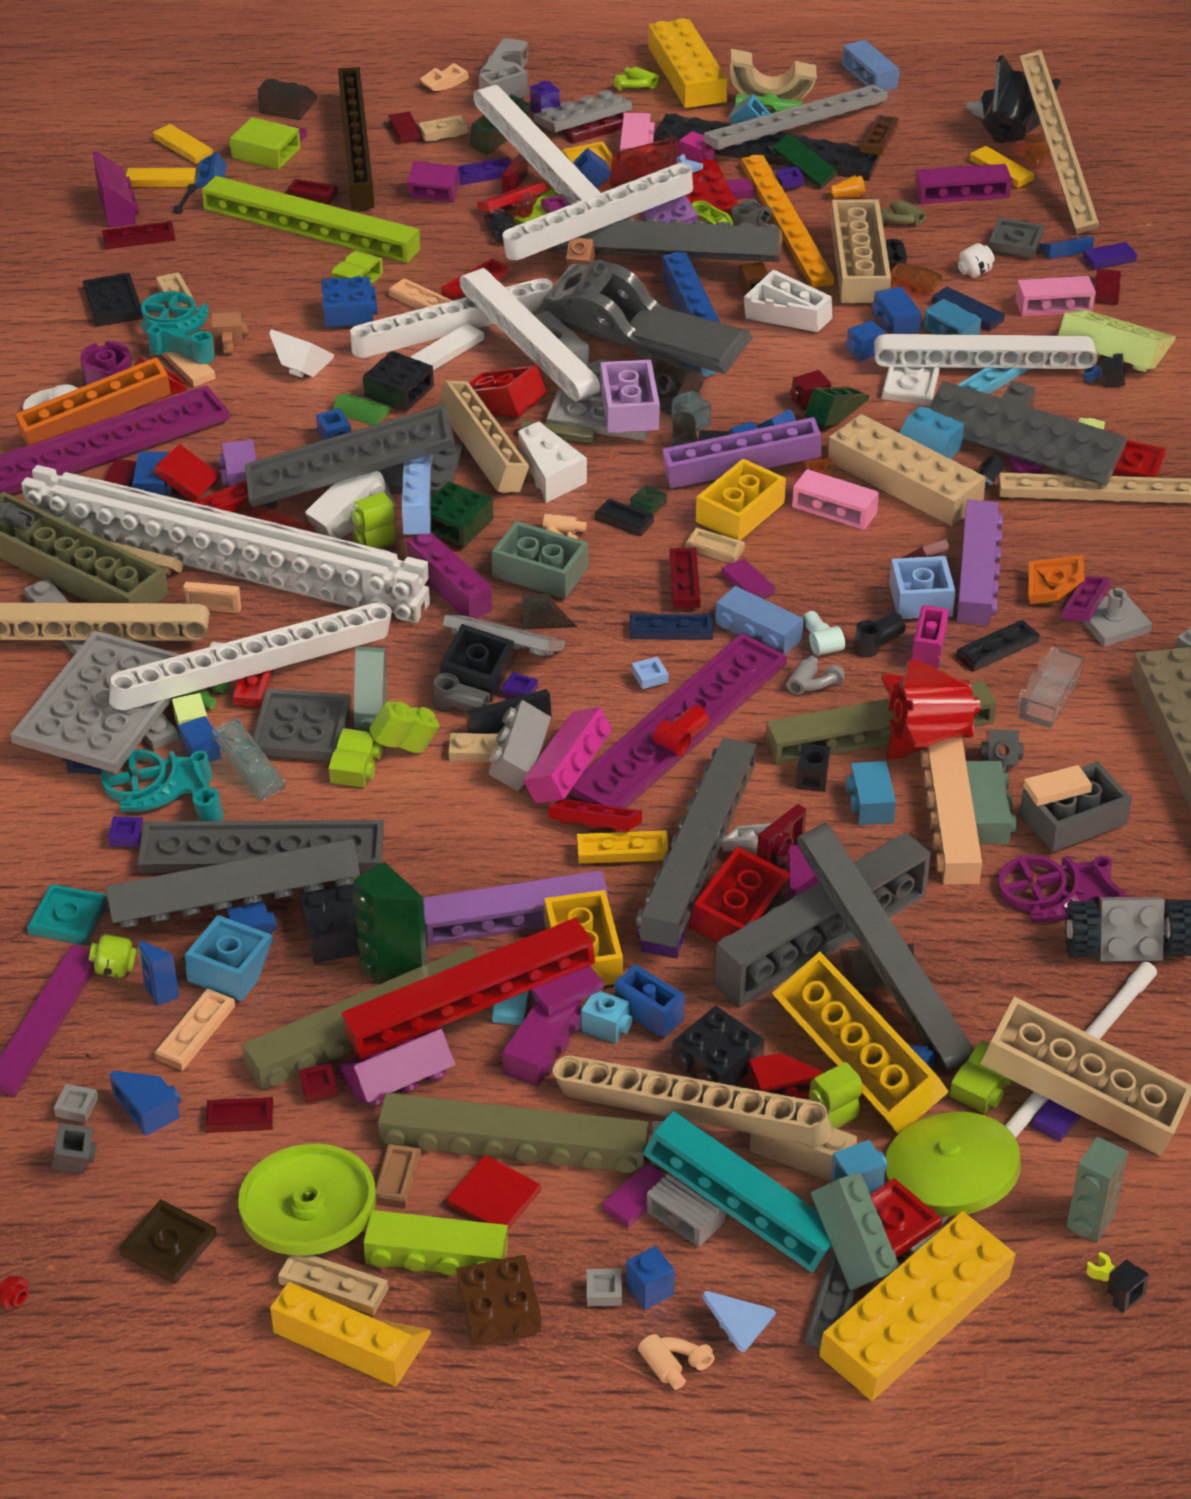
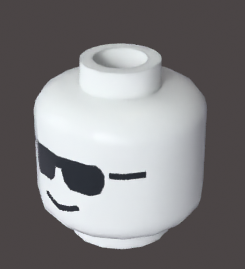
M976 243L961 251L959 255L960 262L957 265L963 275L967 274L975 279L992 269V263L995 261V258L987 245L983 246L980 243Z

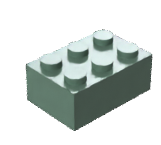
M519 521L514 522L491 551L492 577L563 599L567 598L589 568V542Z

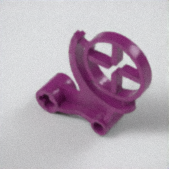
M1025 855L1006 863L999 874V893L1001 897L1013 908L1031 912V922H1051L1066 918L1065 912L1068 901H1099V898L1133 897L1126 895L1121 888L1112 882V861L1107 856H1098L1094 861L1085 863H1074L1069 856L1062 858V864L1059 865L1057 862L1044 856ZM1029 866L1042 867L1052 872L1038 876L1037 883L1032 884V893L1036 901L1023 900L1012 895L1028 890V883L1033 882V874ZM1020 868L1026 880L1004 885L1006 877L1014 870ZM1064 871L1073 880L1074 887L1071 892L1066 891L1067 880ZM1061 882L1059 890L1051 897L1045 899L1040 887Z

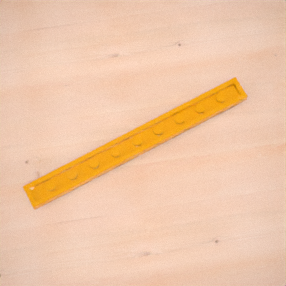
M751 155L750 157L741 158V166L763 205L769 206L772 209L771 219L777 227H780L783 233V240L809 286L812 288L833 286L834 276L764 156Z

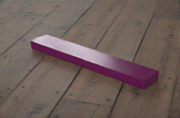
M71 945L0 1056V1093L16 1097L95 971L94 962L89 961L91 949Z

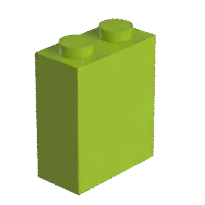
M251 117L231 136L229 140L231 156L234 159L279 170L301 148L299 128Z

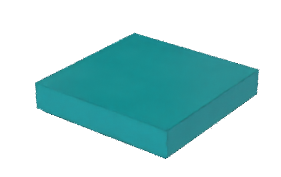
M50 884L27 926L28 934L87 945L109 903L108 896L103 893Z

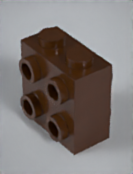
M525 1255L456 1268L457 1289L472 1346L480 1344L489 1345L500 1340L514 1337L523 1338L541 1332V1311Z

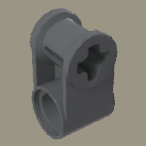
M749 198L731 208V218L733 225L739 226L740 223H751L754 226L761 227L767 224L772 216V209L769 206H762L753 198Z

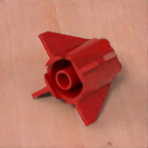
M908 660L904 677L895 674H882L881 680L889 694L888 710H894V719H889L892 732L886 754L888 759L902 758L947 738L973 737L974 716L979 714L980 700L978 697H973L969 680L955 678L920 660Z

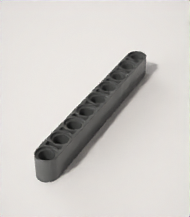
M823 823L798 836L797 844L805 860L923 1045L927 1046L930 1051L935 1052V1063L938 1068L946 1074L968 1061L973 1052L971 1044L834 831L827 823Z

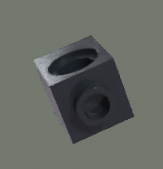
M801 744L796 789L826 791L831 747Z

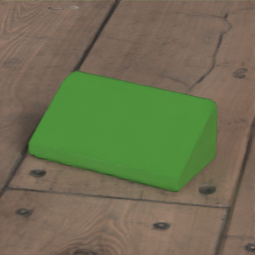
M345 393L336 395L333 410L340 408L347 418L376 425L389 414L392 407Z

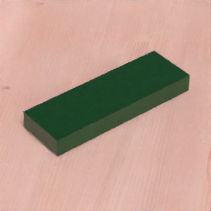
M790 133L773 146V151L791 166L798 167L800 172L820 189L837 176L836 169Z

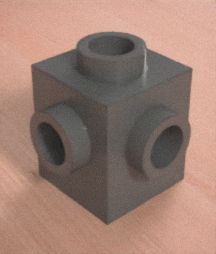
M986 730V741H981V759H985V761H1001L1003 771H1010V766H1017L1018 760L1023 759V743L1019 742V730ZM1000 746L1005 748L1004 756L998 752Z

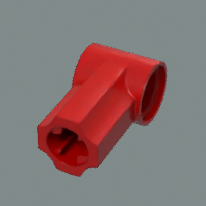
M697 704L693 707L690 706L672 722L669 720L662 721L654 732L653 741L677 756H681L688 750L692 738L709 725L710 717L706 714L703 707Z

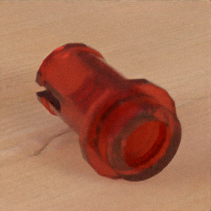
M530 191L525 192L523 198L517 202L515 211L519 217L526 218L531 216L533 206L537 202L536 194Z

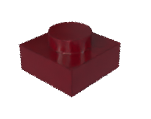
M330 1063L298 1070L306 1103L338 1096V1087Z

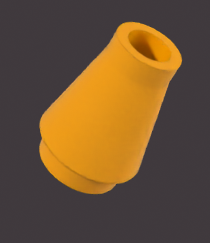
M854 175L830 186L833 199L860 198L861 195L866 193L862 176L856 177Z

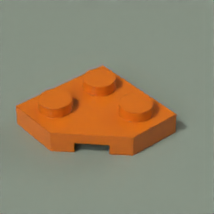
M1083 555L1029 561L1028 596L1030 604L1058 601L1085 581Z

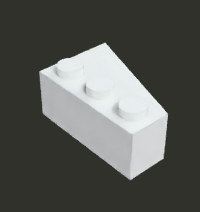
M772 270L744 296L745 319L819 332L833 318L832 297L775 270Z
M538 421L518 431L519 453L528 463V473L534 477L535 485L542 491L543 499L546 503L587 483V458Z
M374 471L335 483L305 511V514L314 530L322 535L340 539L355 530V524L351 517V511H354V501L384 492L392 501L393 507L396 504L382 474L379 471Z

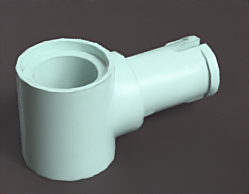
M809 611L803 616V624L810 632V647L815 656L844 650L845 639L839 626L830 627L827 623H823L815 611Z

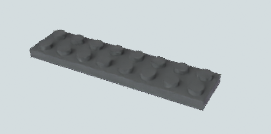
M943 380L930 406L931 410L964 423L963 442L1107 487L1128 441L1126 436Z
M442 404L246 463L248 497L252 508L454 448L447 406Z
M384 820L147 821L143 825L138 870L139 873H176L354 839L359 871H369L382 863Z

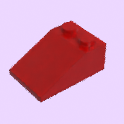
M537 365L482 371L468 381L490 413L499 417L511 416V418H517L525 413L526 408L537 404L539 398L547 393Z

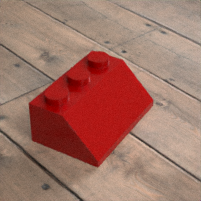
M737 846L695 901L688 928L715 942L737 932L747 923L762 917L789 880L791 873Z

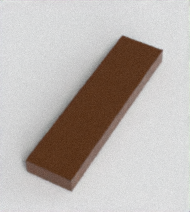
M877 115L861 143L860 152L882 155L898 126L899 118Z

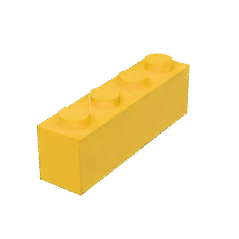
M291 1282L287 1283L270 1307L273 1333L394 1387L398 1385L431 1335V1329L371 1318Z

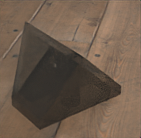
M550 593L522 594L523 629L577 628L567 615L550 599Z

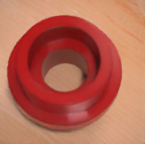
M11 1275L1 1282L0 1304L4 1309L13 1310L24 1304L29 1295L28 1280L22 1276L15 1277Z

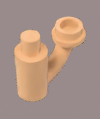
M545 514L543 529L578 539V535H575L576 532L586 533L587 522L577 521V517Z
M657 1334L646 1337L638 1346V1351L663 1383H670L675 1390L681 1388L686 1380L680 1374L682 1366L671 1352L689 1356V1364L692 1367H696L697 1370L706 1369L713 1363L715 1358L712 1354L713 1350L709 1345L699 1347L679 1338H660Z

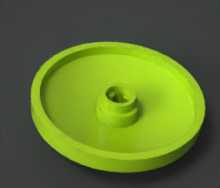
M971 1112L940 1113L914 1122L894 1138L885 1157L887 1161V1170H885L887 1181L889 1182L893 1178L897 1179L938 1216H957L962 1211L966 1214H971L994 1205L1012 1190L1021 1171L1019 1145L1012 1132L993 1118Z
M318 1143L300 1144L284 1148L261 1160L245 1177L238 1197L240 1217L245 1230L251 1238L271 1251L294 1256L325 1253L350 1242L368 1225L371 1210H375L376 1207L374 1178L368 1166L358 1156L343 1148Z

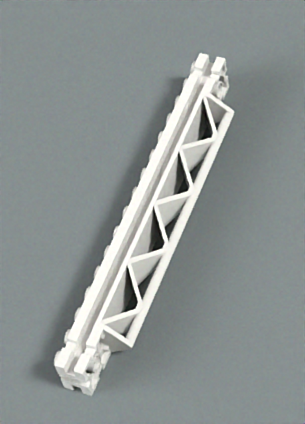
M39 465L32 470L33 479L26 477L21 483L24 500L27 503L106 541L170 556L187 566L353 608L372 603H384L391 608L397 619L416 624L421 618V609L426 610L430 604L429 587L424 586L429 579L428 561L407 557L405 561L398 560L397 554L387 550L68 472L59 476L56 474V469Z

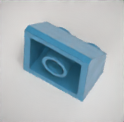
M920 405L906 418L900 434L951 459L962 448L964 423Z
M217 915L185 953L187 981L242 1002L259 980L273 940L272 935Z

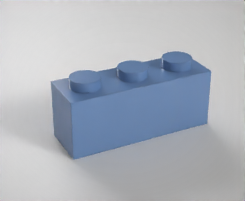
M861 40L843 45L842 65L866 86L874 84L885 91L898 88L899 68L868 41Z
M734 586L716 602L715 624L737 635L743 633L784 655L802 640V617L737 586Z

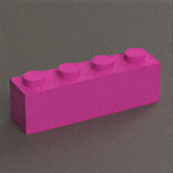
M600 707L573 711L527 773L523 782L535 803L565 799L612 732L610 723Z

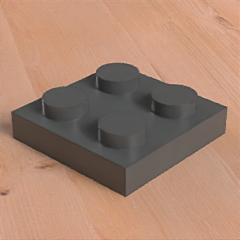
M999 217L988 247L998 253H1010L1024 258H1034L1043 237L1045 225Z

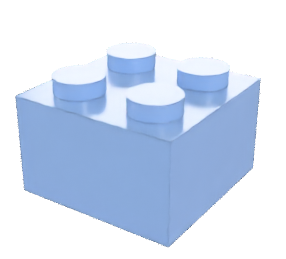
M946 556L891 559L889 586L895 610L902 616V619L919 618L921 606L924 605L946 608L949 610L948 617L953 615L955 588Z

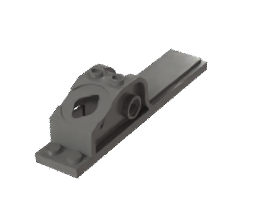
M602 260L590 261L589 264L584 265L579 263L570 265L544 297L543 303L535 312V315L549 311L569 329L721 374L727 373L753 338L750 331L660 305L648 294L645 286L634 273L623 266ZM624 307L635 310L637 314L629 323L620 308L623 309Z

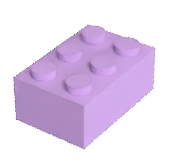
M651 360L601 362L600 388L608 432L623 433L627 431L659 430L660 404Z

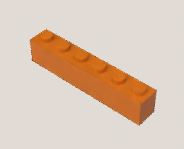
M157 357L16 413L19 432L28 446L120 415L171 394L168 375Z

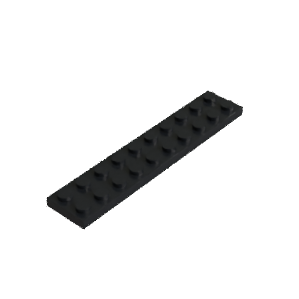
M666 114L654 133L653 144L679 148V140L692 131L704 136L705 132L730 126V124H724L720 121L701 120L698 117L689 118L678 114ZM784 132L762 136L757 140H748L740 145H731L723 150L714 149L717 155L740 159L750 157L751 155H763L768 164L793 167L773 151V146L787 135ZM803 135L794 136L836 169L837 176L850 178L856 175V177L862 176L863 180L869 181L880 159V155L860 152L859 146H853L849 143H835L826 139H812Z

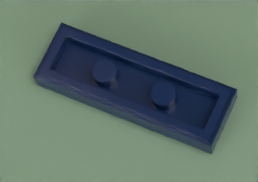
M948 286L932 296V304L934 305L939 300L945 299L953 304H957L960 308L971 314L977 315L982 319L981 327L988 331H991L1005 320V313Z
M630 614V639L713 640L712 614Z

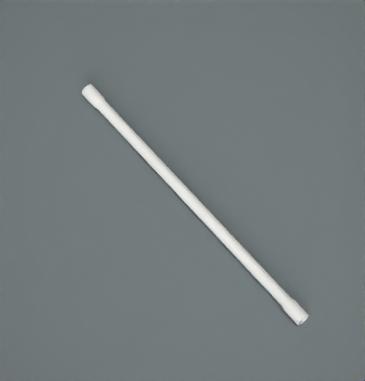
M1142 962L1128 978L1124 987L1085 1032L1101 1039L1135 997L1143 992L1157 975L1156 968L1149 962ZM1033 1092L1004 1126L1016 1138L1049 1099ZM940 1216L943 1219L942 1224L949 1216ZM937 1230L903 1253L902 1256L908 1259L928 1242Z

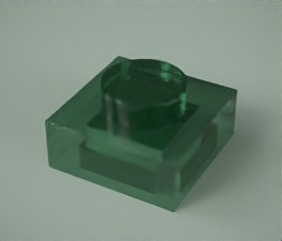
M648 485L643 486L630 498L631 507L652 515L667 503L666 493Z

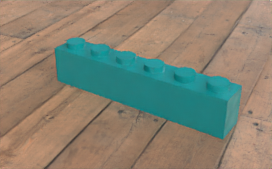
M672 1111L653 1133L643 1155L812 1273L815 1271L832 1248L820 1215L815 1208L675 1111Z

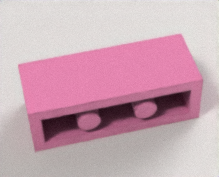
M624 113L620 145V168H647L648 160H652L655 122H650V113Z
M1089 276L1018 280L1016 303L1022 317L1058 315L1083 309L1093 312L1096 292Z
M807 469L793 487L792 507L865 530L877 514L879 492Z

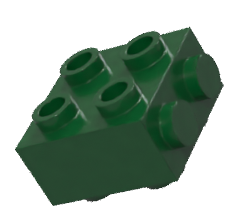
M450 481L431 497L430 532L436 537L461 547H465L493 520V498Z

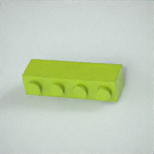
M371 1210L364 1239L365 1264L381 1268L396 1267L411 1271H430L445 1275H457L456 1268L505 1259L508 1250V1225Z

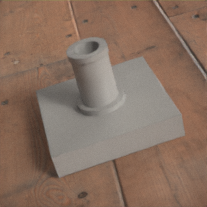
M1114 588V590L1111 589L1109 591V596L1104 597L1090 622L1082 621L1103 647L1151 633L1153 625L1127 596L1126 591L1121 588Z

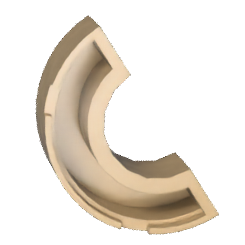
M730 49V77L733 86L741 95L754 94L755 96L763 97V95L771 93L775 94L779 99L802 100L811 91L816 82V65L794 61L792 67L785 74L766 76L755 69L752 63L751 52Z

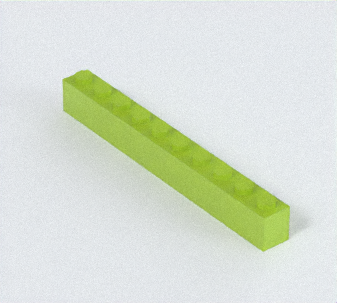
M215 176L202 188L203 205L206 210L408 263L420 250V229L219 176Z

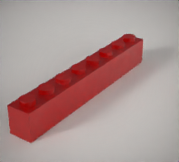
M575 917L341 1012L345 1034L359 1058L363 1059L594 964L593 940Z

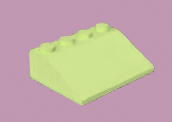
M1085 309L1065 312L1058 336L1090 337L1094 341L1097 358H1100L1101 355L1113 358V354L1123 353L1124 361L1133 364V369L1147 372V369L1156 368L1176 336Z

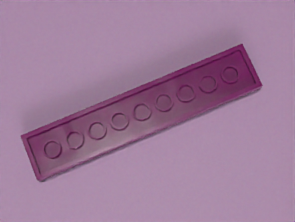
M206 385L1 454L0 494L2 492L13 494L22 491L21 483L26 477L33 479L32 470L37 465L56 469V474L62 476L65 472L77 473L80 470L100 465L106 461L124 457L127 454L147 449L150 446L170 441L188 433H194L211 425H217L230 419L229 411Z
M741 633L584 770L568 794L582 802L627 808L787 664V656ZM697 704L703 707L706 714L710 717L709 725L692 738L688 750L681 756H677L653 741L654 732L662 721L669 720L672 722L690 706L693 707Z

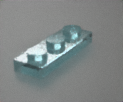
M237 717L212 730L211 736L260 801L285 789V780Z

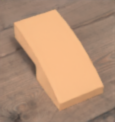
M453 63L443 71L434 68L419 80L420 83L431 90L441 91L459 85L469 79L466 70Z

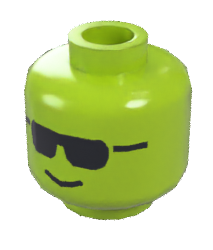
M104 934L100 938L99 944L92 943L89 961L94 962V970L97 974L123 978L127 972L132 973L137 948L132 947V941L128 938Z

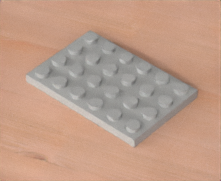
M93 631L10 734L11 742L117 773L173 697L128 710H117L109 703L112 675L119 671L181 654Z

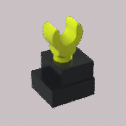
M1099 1252L1098 1264L1101 1267L1087 1262L1086 1273L1093 1279L1108 1281L1107 1293L1114 1297L1113 1306L1122 1313L1126 1312L1146 1295L1149 1274L1127 1259L1115 1268L1111 1263L1110 1257L1103 1252Z

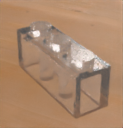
M1055 647L1050 649L1047 656H1042L1038 664L1037 673L1032 672L1028 680L1027 689H1022L1017 700V705L1021 706L1019 718L1052 728L1081 678L1084 656Z

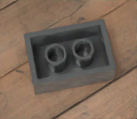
M1098 761L1081 767L1092 784L1091 792L1036 806L1027 791L1023 789L1019 815L1051 852L1127 824L1132 798Z

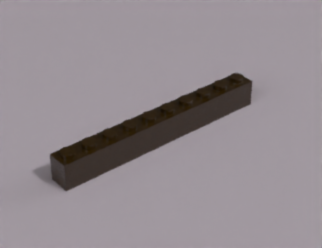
M360 67L338 68L351 209L366 210L374 208V194Z

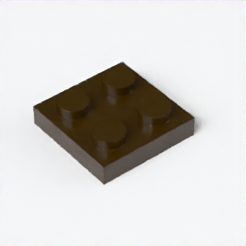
M160 1199L119 1246L121 1256L176 1284L216 1238L217 1231L215 1226Z

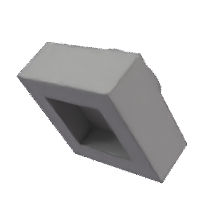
M65 1084L53 1108L55 1117L86 1123L98 1100L97 1090Z
M586 1269L587 1306H622L621 1269Z

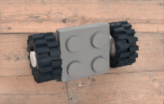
M1163 897L1099 898V911L1095 901H1068L1065 912V940L1069 957H1097L1098 953L1100 961H1163V951H1165L1167 956H1191V900H1165Z

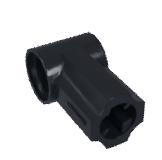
M894 611L876 621L863 620L857 623L854 651L863 657L875 656L879 651L880 645L905 632L906 624L903 622L902 616Z

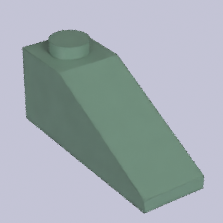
M356 646L354 724L355 730L370 732L369 727L384 703L389 701L385 648Z

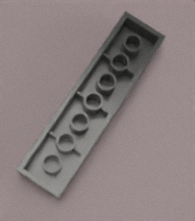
M906 832L895 839L888 840L885 845L873 852L866 853L861 859L854 862L889 918L926 896L931 853ZM818 882L805 892L796 894L791 900L781 906L774 907L759 919L747 923L737 932L723 937L717 943L715 987L738 1008H741L789 979L818 952L827 956L855 939V936L821 883Z
M354 839L107 885L106 891L112 923H120V928L124 929L139 926L140 919L150 917L151 922L155 923L170 920L171 913L181 911L183 917L201 914L200 908L212 905L213 910L218 911L232 908L231 902L243 900L244 905L262 902V896L274 894V899L293 896V890L304 888L305 893L323 890V884L334 882L335 887L354 883V878L360 876Z

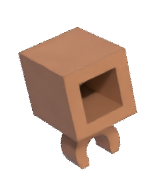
M574 238L569 240L566 256L568 267L573 264L579 263L584 265L594 261L595 248L593 239Z
M241 312L212 313L214 348L223 347L224 353H234L233 347L244 346L243 336H248L247 321H242Z

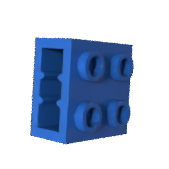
M356 276L353 278L321 280L325 327L357 326L372 322L373 315H378L376 288L370 285V277Z

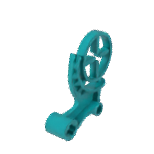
M175 291L156 293L143 301L141 305L143 318L141 328L148 334L149 351L151 354L160 355L163 352H178L185 357L193 359L198 364H207L214 360L213 335L207 331L195 332L207 321L209 309L206 303H202V307H196L192 297ZM169 301L168 308H165L164 304H158L161 302ZM181 302L188 305L190 308L177 306V304ZM147 311L161 314L159 317H154L147 313ZM169 311H172V314L178 317L169 318Z
M138 749L134 750L124 762V764L129 763L132 774L131 779L128 772L111 775L113 772L102 771L101 780L104 790L110 798L121 802V812H141L155 809L173 801L184 793H191L198 821H222L224 819V811L219 793L215 788L209 786V782L213 779L208 755L205 751H196L189 757H176L174 752L170 751L168 752L169 758L163 760L155 752ZM139 760L157 764L156 766L138 770L141 780L157 777L152 784L143 789L139 788L136 761ZM172 764V771L167 779L166 767ZM132 781L133 791H118L113 789L112 786Z

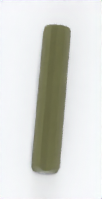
M523 420L520 424V430L536 422ZM542 423L564 441L591 444L595 438V431L591 428Z

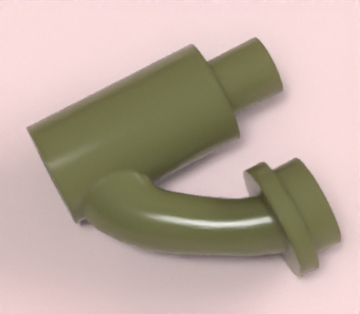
M893 200L890 203V208L880 209L883 225L890 222L897 224L913 223L920 226L926 219V212L904 200L899 202Z

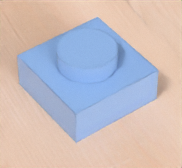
M658 657L632 663V673L642 689L668 683L669 674Z

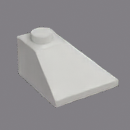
M272 329L269 333L281 365L290 368L289 373L297 377L303 378L304 374L314 377L334 357V354L310 342Z

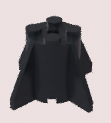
M1003 55L999 56L996 62L995 88L985 90L981 97L984 112L983 125L993 135V139L997 143L1022 141L1027 133L1040 124L1026 78L1023 76L1024 72L1014 71ZM1059 79L1052 80L1055 91L1061 83Z

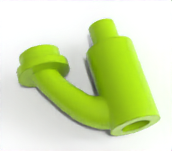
M636 66L633 68L626 67L624 74L615 77L613 85L619 91H623L625 88L648 87L654 89L658 85L659 76Z

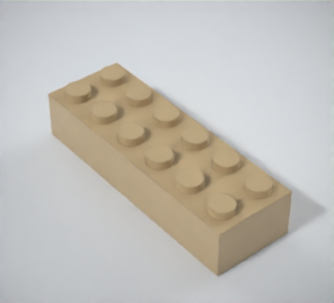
M879 199L832 200L830 224L841 303L874 302L876 291L890 289L891 274Z
M863 414L857 416L829 437L827 462L950 526H953L965 517L967 499L979 501L984 499L985 476Z
M1015 996L980 1063L1162 1156L1172 1139L1191 1097L1190 1084Z

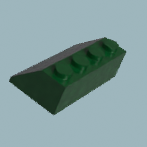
M386 862L353 879L355 892L353 899L356 904L355 922L358 928L357 944L360 951L359 966L363 973L367 976L370 975L379 984H382L426 965L427 950L423 896Z

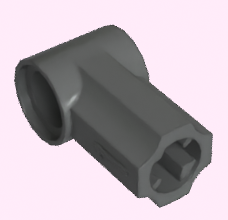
M441 673L434 678L433 704L439 710L450 711L458 708L467 711L488 705L490 701L489 692L460 684L458 678L451 673Z

